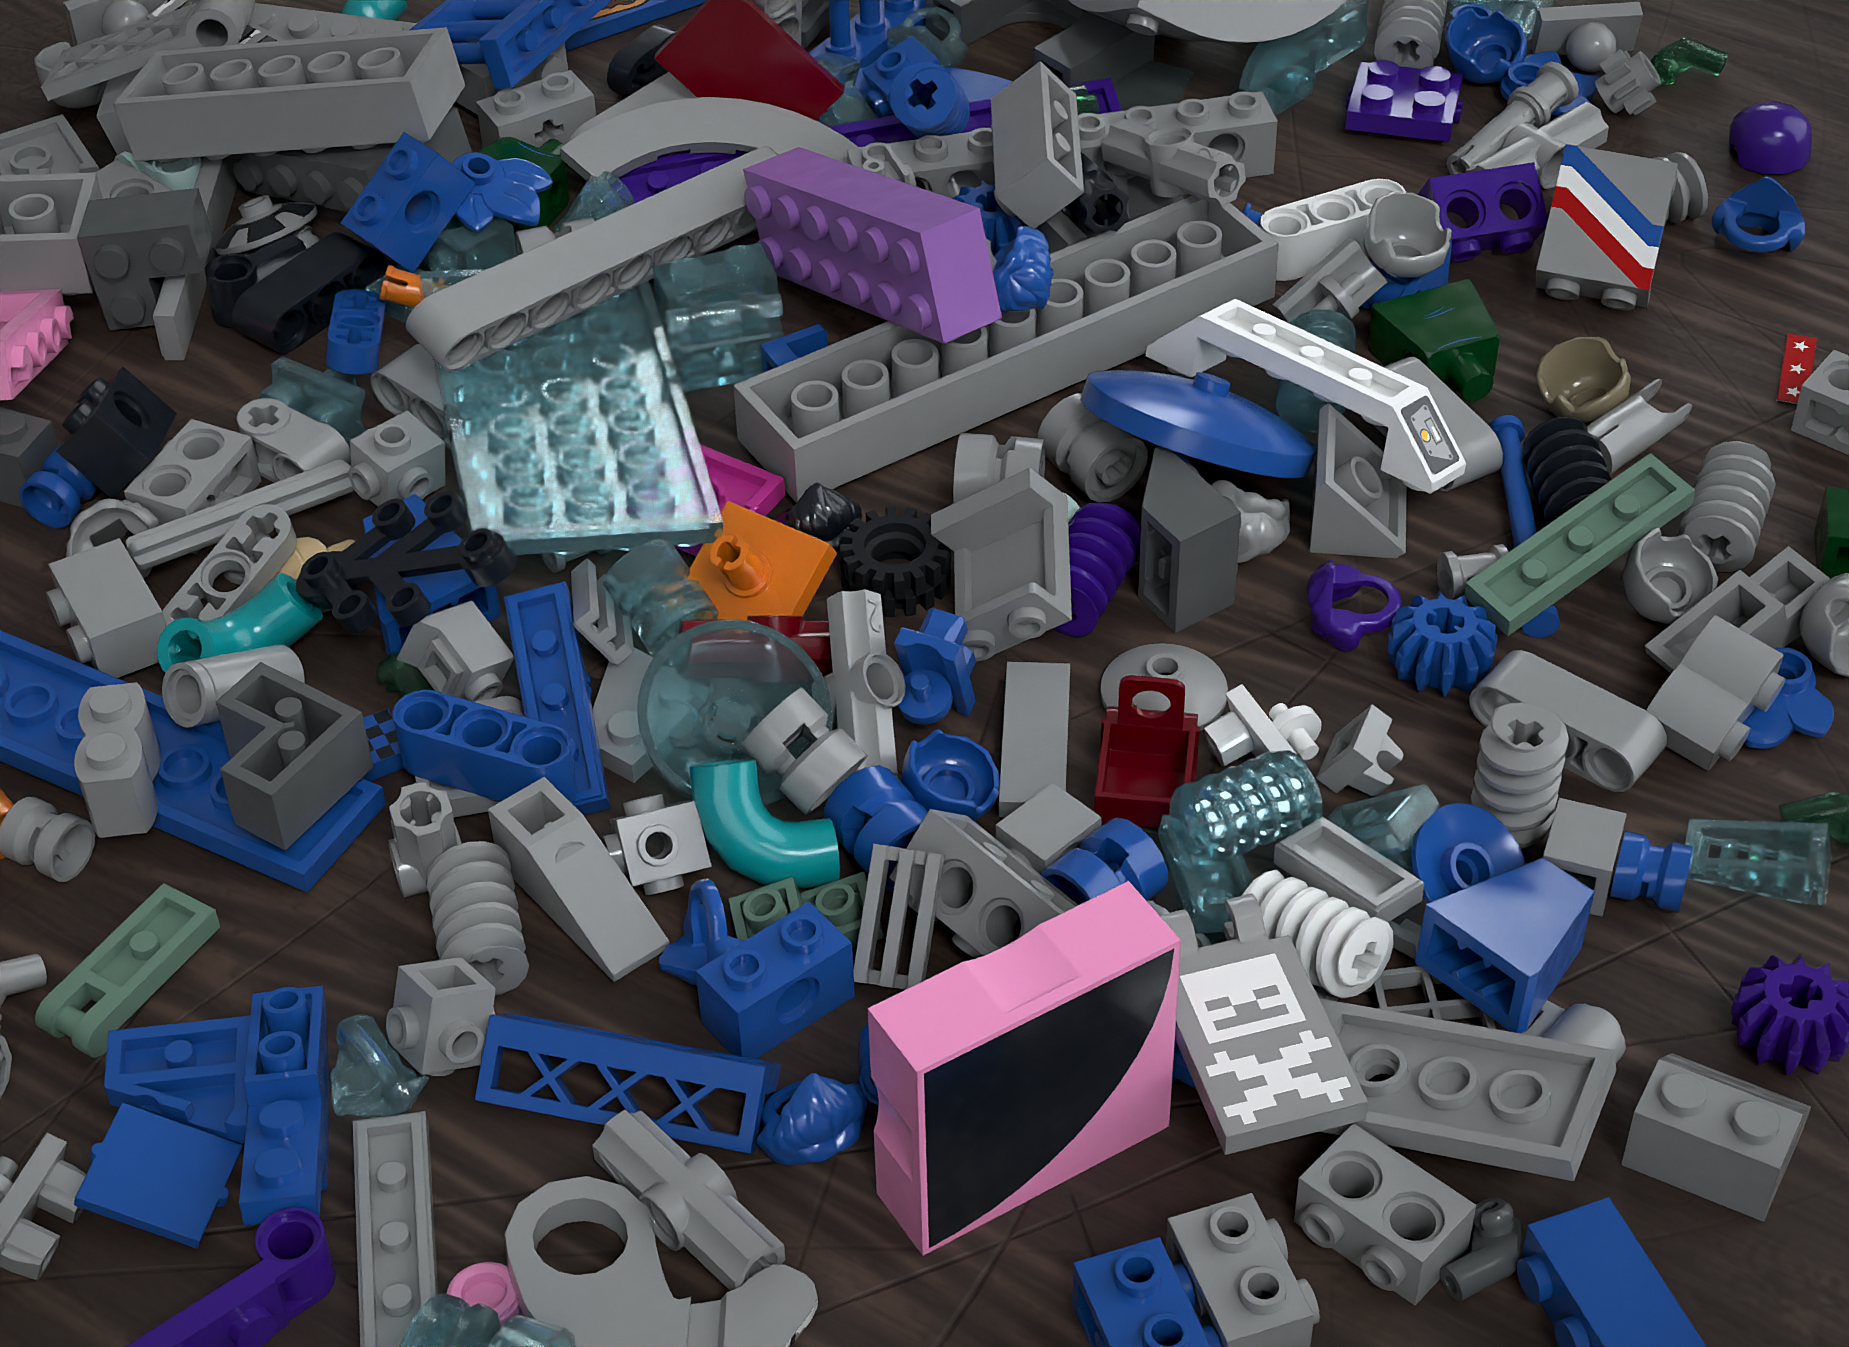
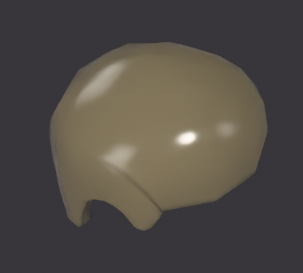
M1576 337L1555 345L1540 359L1536 372L1538 386L1547 408L1556 417L1570 416L1579 418L1584 421L1585 425H1589L1629 397L1631 376L1628 372L1626 361L1624 358H1618L1606 339L1600 337Z

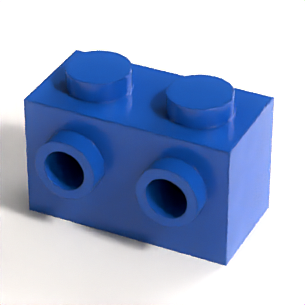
M1160 1237L1073 1262L1072 1307L1090 1347H1222L1214 1328L1211 1325L1201 1326L1193 1309L1195 1307V1293L1190 1276L1182 1263L1172 1264Z

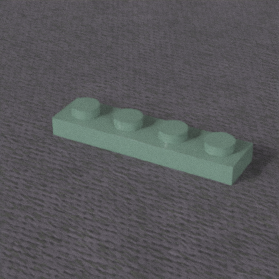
M1649 453L1468 580L1465 585L1466 599L1474 606L1486 607L1487 618L1509 636L1633 548L1651 529L1661 528L1692 506L1695 489L1653 454Z

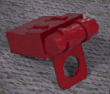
M1136 675L1125 676L1120 680L1118 707L1108 706L1106 718H1102L1101 746L1094 796V812L1101 817V823L1117 817L1129 820L1139 827L1187 830L1191 786H1195L1200 727H1198V714L1184 713L1186 689L1181 681L1170 678ZM1143 691L1160 692L1170 700L1171 705L1166 711L1138 709L1137 705L1133 704V697Z

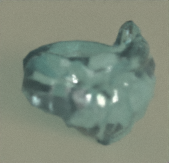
M927 7L918 9L909 14L901 25L887 30L889 50L912 35L938 58L942 67L958 68L967 57L969 51L968 45L961 40L962 29L958 19L951 12L942 8ZM924 18H939L949 25L950 33L941 42L925 26H914V24Z
M366 1014L354 1015L341 1020L337 1025L336 1042L340 1051L337 1056L336 1067L330 1074L332 1082L331 1102L335 1113L338 1116L354 1115L368 1118L406 1113L416 1102L429 1078L426 1075L417 1077L415 1071L402 1065L398 1053L388 1044L372 1016Z

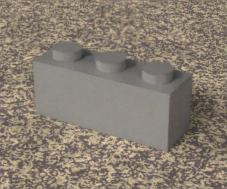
M1041 61L991 98V131L993 134L994 152L992 161L995 172L994 196L998 205L1007 215L1011 217L1017 215L1031 228H1037L1084 193L1076 94Z

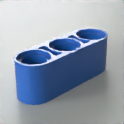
M433 690L414 691L403 696L395 704L392 711L402 765L407 772L426 780L500 802L545 777L570 802L575 799L578 790L570 737L563 729L552 724Z

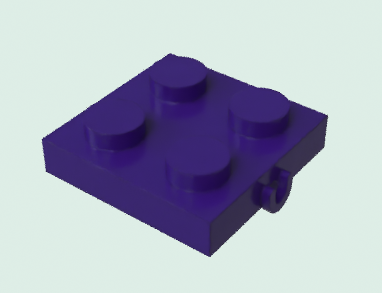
M1377 60L1371 63L1360 62L1353 89L1349 88L1346 98L1347 115L1345 129L1450 142L1454 123H1460L1463 102H1460L1459 98L1463 74L1452 73L1438 66H1429L1423 69L1401 67L1387 60Z

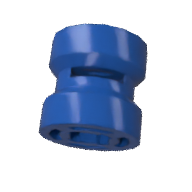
M58 446L44 459L42 471L34 472L21 485L19 497L26 511L34 519L49 527L64 528L79 514L80 502L90 500L100 488L57 453Z
M1625 831L1610 897L1631 902L1641 895L1653 900L1659 909L1679 913L1694 846L1672 842L1665 847L1660 845L1657 847L1651 845L1646 835Z

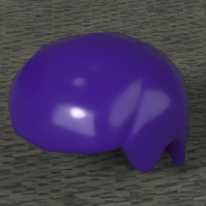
M1765 101L1743 109L1734 117L1729 130V149L1735 150L1736 147L1738 163L1744 169L1763 174H1786L1802 169L1810 160L1812 146L1811 124L1809 119L1793 105L1777 101Z

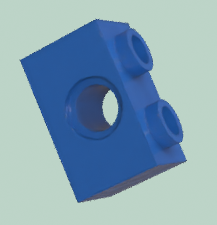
M403 132L341 221V224L380 253L410 273H414L476 183L439 153Z
M807 902L696 970L701 1024L730 1054L755 1059L855 997L852 942L810 902Z

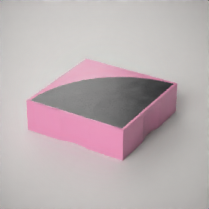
M1129 881L1039 924L1022 937L996 951L961 962L868 1008L871 1078L877 1088L879 1099L878 1116L874 1128L877 1195L922 1256L1169 1127L1181 939Z

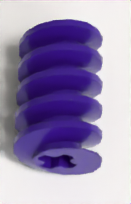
M1103 502L1089 503L1079 508L1068 524L1072 620L1053 628L1054 631L1067 636L1082 637L1093 631L1098 623V618L1102 616L1108 607V602L1112 600L1118 587L1127 576V571L1131 569L1137 556L1140 554V523L1130 512L1117 505Z

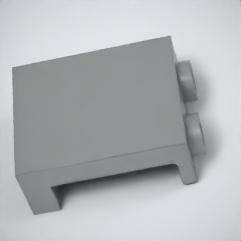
M1029 467L931 514V535L954 551L955 615L961 616L966 620L968 631L962 644L974 652L976 662L989 659L996 653L1028 639L1039 637L1044 632L1072 620L1067 496Z

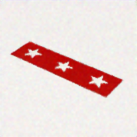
M1787 334L1777 401L1798 403L1801 386L1812 374L1817 338Z

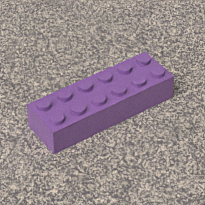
M801 147L743 169L747 189L744 193L745 202L749 212L756 221L760 238L757 243V251L762 264L768 272L943 344L1002 318L980 208Z

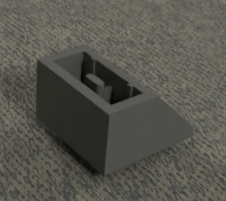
M1162 446L1154 449L1142 504L1138 599L1174 633H1177L1234 604L1236 574L1238 572L1237 560L1241 512L1230 498L1222 496L1206 482L1193 465L1184 462L1172 450Z

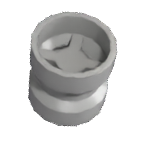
M25 797L19 800L9 809L0 826V853L21 865L35 863L37 871L58 882H67L76 877L89 861L95 845V831L90 822L72 813L58 815L57 809L53 805L36 797Z

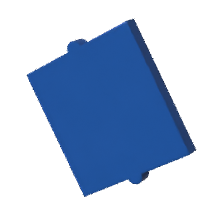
M122 1102L103 1142L95 1143L91 1148L90 1160L92 1164L75 1196L74 1206L198 1249L216 1208L223 1207L227 1203L229 1190L226 1186L241 1155L243 1145Z

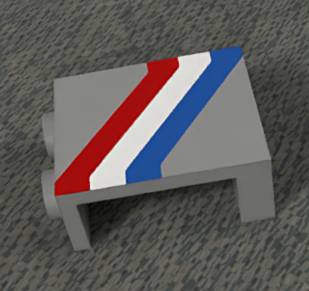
M1566 144L1536 269V288L1545 289L1546 294L1561 300H1576L1579 295L1601 299L1603 305L1616 310H1633L1635 306L1648 308L1656 260L1669 204L1672 202L1676 185L1678 163Z

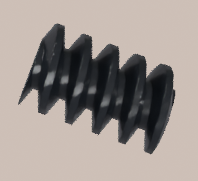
M1570 416L1556 417L1542 422L1528 433L1522 444V459L1546 526L1612 480L1596 437L1588 432L1584 421L1579 418Z

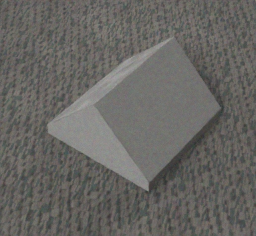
M1328 403L1320 408L1317 451L1315 454L1310 553L1396 559L1406 553L1407 486L1401 479L1380 470L1384 452Z

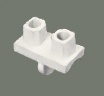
M1243 684L1225 693L1230 712L1205 727L1204 733L1211 752L1221 765L1226 766L1250 751L1255 755L1256 758L1234 770L1239 787L1254 809L1285 794L1295 808L1312 799L1309 789L1299 778L1304 766L1297 754L1304 760H1309L1319 751V747L1314 741L1321 731L1322 722L1313 709L1305 705L1288 709L1285 704L1279 703L1273 706L1269 712V716L1273 720L1272 722Z

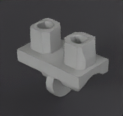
M1348 237L1272 305L1285 322L1323 339L1346 318L1351 320L1359 313L1358 307L1386 284L1387 281L1368 260L1356 240Z
M46 1133L14 1183L10 1180L18 1170V1165L8 1157H0V1269L2 1267L10 1272L37 1281L51 1262L60 1239V1235L31 1222L39 1208L72 1224L77 1221L84 1210L74 1206V1200L86 1173L74 1165L63 1161L67 1142L49 1133Z

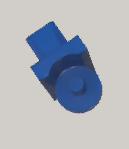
M930 608L919 632L901 627L894 642L905 681V696L902 702L898 704V708L904 718L914 724L926 725L935 723L946 716L951 706L960 715L969 717L976 699L970 674L976 660L974 652L962 644L968 631L966 620L963 617Z

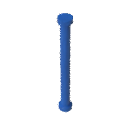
M1503 415L1492 420L1489 426L1496 434L1503 452L1501 475L1515 548L1537 533L1520 444L1525 436L1523 423L1515 416ZM1553 605L1545 609L1522 626L1524 633L1534 638H1544L1555 633L1560 626L1558 610Z

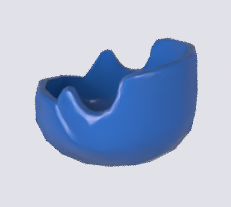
M1467 8L1449 21L1445 34L1446 48L1451 66L1456 73L1463 74V79L1468 82L1477 84L1501 82L1503 77H1507L1511 66L1525 60L1527 39L1522 27L1515 21L1505 17L1500 10H1496L1490 16H1479L1473 8Z
M939 729L934 730L918 743L915 740L911 742L903 760L901 782L913 795L915 802L921 803L927 811L934 809L966 815L974 822L990 811L999 795V772L988 750L968 737L944 734Z

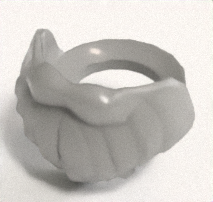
M1218 480L1211 485L1222 496L1230 498L1241 512L1237 563L1248 562L1270 554L1274 548L1286 540L1290 532L1288 499L1284 498L1282 501L1278 499L1266 500L1255 492H1244L1226 480Z
M116 499L98 501L90 508L80 512L73 520L70 527L71 537L66 543V557L118 538L121 539L128 530L135 535L157 527L159 519L139 502L133 503L129 500L119 501ZM153 567L139 570L143 579L149 575Z

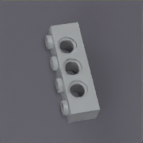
M929 809L906 848L945 855L935 921H942L953 930L955 934L952 941L972 957L978 958L1015 941V925L1019 917L1021 920V931L1018 938L1039 924L1078 906L1077 903L966 815ZM898 863L892 871L891 875L889 876V878L894 882L896 879ZM914 864L908 905L918 913L925 866ZM971 880H973V893L969 900L968 889Z

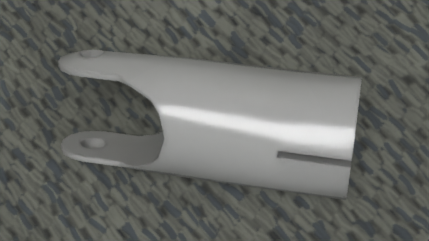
M1661 379L1654 380L1587 426L1588 432L1597 439L1601 449L1600 452L1603 455L1610 475L1651 447L1688 417L1692 409V404L1690 403L1685 404L1674 413H1662L1647 403L1661 387Z

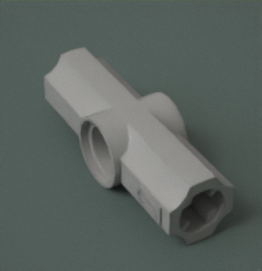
M1585 102L1540 128L1527 122L1519 124L1507 136L1500 151L1468 168L1466 172L1534 162L1540 187L1550 189L1557 184L1565 145L1569 144L1595 149L1607 141L1609 126L1604 122L1601 110Z
M1123 119L1110 125L1107 137L1101 142L1103 160L1113 163L1117 169L1150 180L1151 191L1156 196L1178 197L1190 194L1223 206L1237 199L1238 191L1246 181L1244 163L1235 161L1230 154L1195 143L1194 132L1188 127L1169 126L1153 129Z
M866 589L851 592L841 591L827 598L833 672L823 677L819 684L820 703L830 720L838 725V729H843L868 755L855 772L865 767L880 765L889 768L898 778L892 708L900 704L905 696V681L898 664L890 656L886 655L881 594Z
M623 1110L605 1123L602 1134L592 1145L594 1160L618 1184L627 1188L648 1207L654 1234L665 1246L674 1251L685 1247L730 1291L741 1287L752 1275L772 1264H782L785 1261L784 1244L738 1202L736 1192L730 1180L718 1164L709 1156L698 1153L691 1158L641 1110L635 1113Z

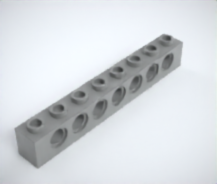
M1244 91L1234 93L1231 96L1203 100L1186 99L1174 104L1152 107L1135 106L1124 111L1078 115L1081 152L1105 173L1118 175L1127 180L1137 175L1117 169L1113 163L1103 160L1101 142L1107 137L1110 125L1123 119L1153 129L1169 126L1188 127L1194 132L1195 143L1230 154L1235 161L1244 163L1246 178L1274 174L1278 121L1262 91L1253 93ZM978 128L971 132L944 136L926 135L916 140L887 143L890 144L902 164L908 163L911 166L915 176L916 187L953 198L959 195L960 188L963 186L977 188L980 180H983L988 185H995V172L992 161L994 156L993 134L991 128ZM876 142L865 147L847 149V163L862 168L863 163L869 159H879L884 162V145L887 144Z

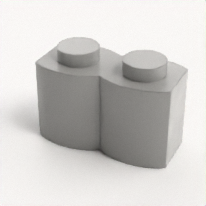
M1715 615L1701 631L1681 663L1662 685L1646 710L1663 725L1667 734L1666 746L1706 771H1709L1714 766L1720 756L1730 762L1744 744L1751 730L1743 722L1755 707L1766 712L1781 691L1786 679L1778 675L1784 654Z
M137 682L90 687L84 694L79 706L78 718L84 738L76 750L74 766L93 829L99 838L147 833L152 827L158 811V799L153 780L160 767L161 754L144 692Z

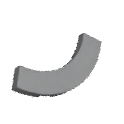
M700 97L657 102L628 110L582 132L562 146L560 152L561 159L600 191L620 176L633 169L657 161L659 155L690 149V154H735L736 150L751 152L760 147L768 146L780 155L801 147L847 163V149L858 148V146L824 124L791 110L744 99Z

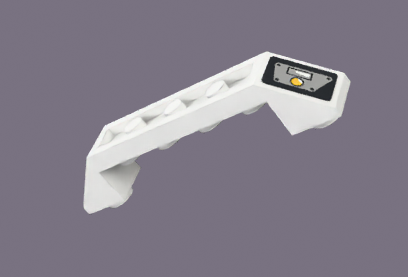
M1237 299L1224 303L1196 317L1147 346L1146 357L1167 366L1168 370L1176 375L1190 378L1195 376L1196 372H1203L1225 361L1226 355L1245 359L1264 368L1266 373L1274 378L1289 380L1312 391L1314 396L1322 401L1337 403L1360 414L1368 423L1388 427L1380 470L1401 479L1407 487L1413 490L1425 491L1431 494L1465 472L1466 462L1427 387Z

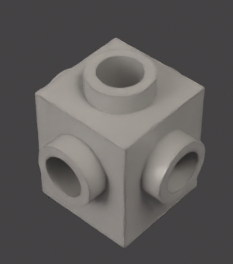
M408 410L374 428L366 430L361 435L350 440V482L360 497L365 500L370 499L378 507L388 500L396 498L403 500L414 494L422 500L428 494L445 486V442Z
M657 794L623 803L625 816L610 819L613 834L602 837L603 845L632 887L642 884L645 895L683 887L682 874L712 867L701 821L693 800L665 805L663 795ZM656 832L661 838L662 846L656 855L650 856L646 851L645 843L649 835Z
M462 957L398 966L393 1008L389 1010L386 1018L388 1042L421 1075L446 1076L455 1072L456 1069L479 1066L482 1061L489 1016L495 1014L493 1005L496 988Z

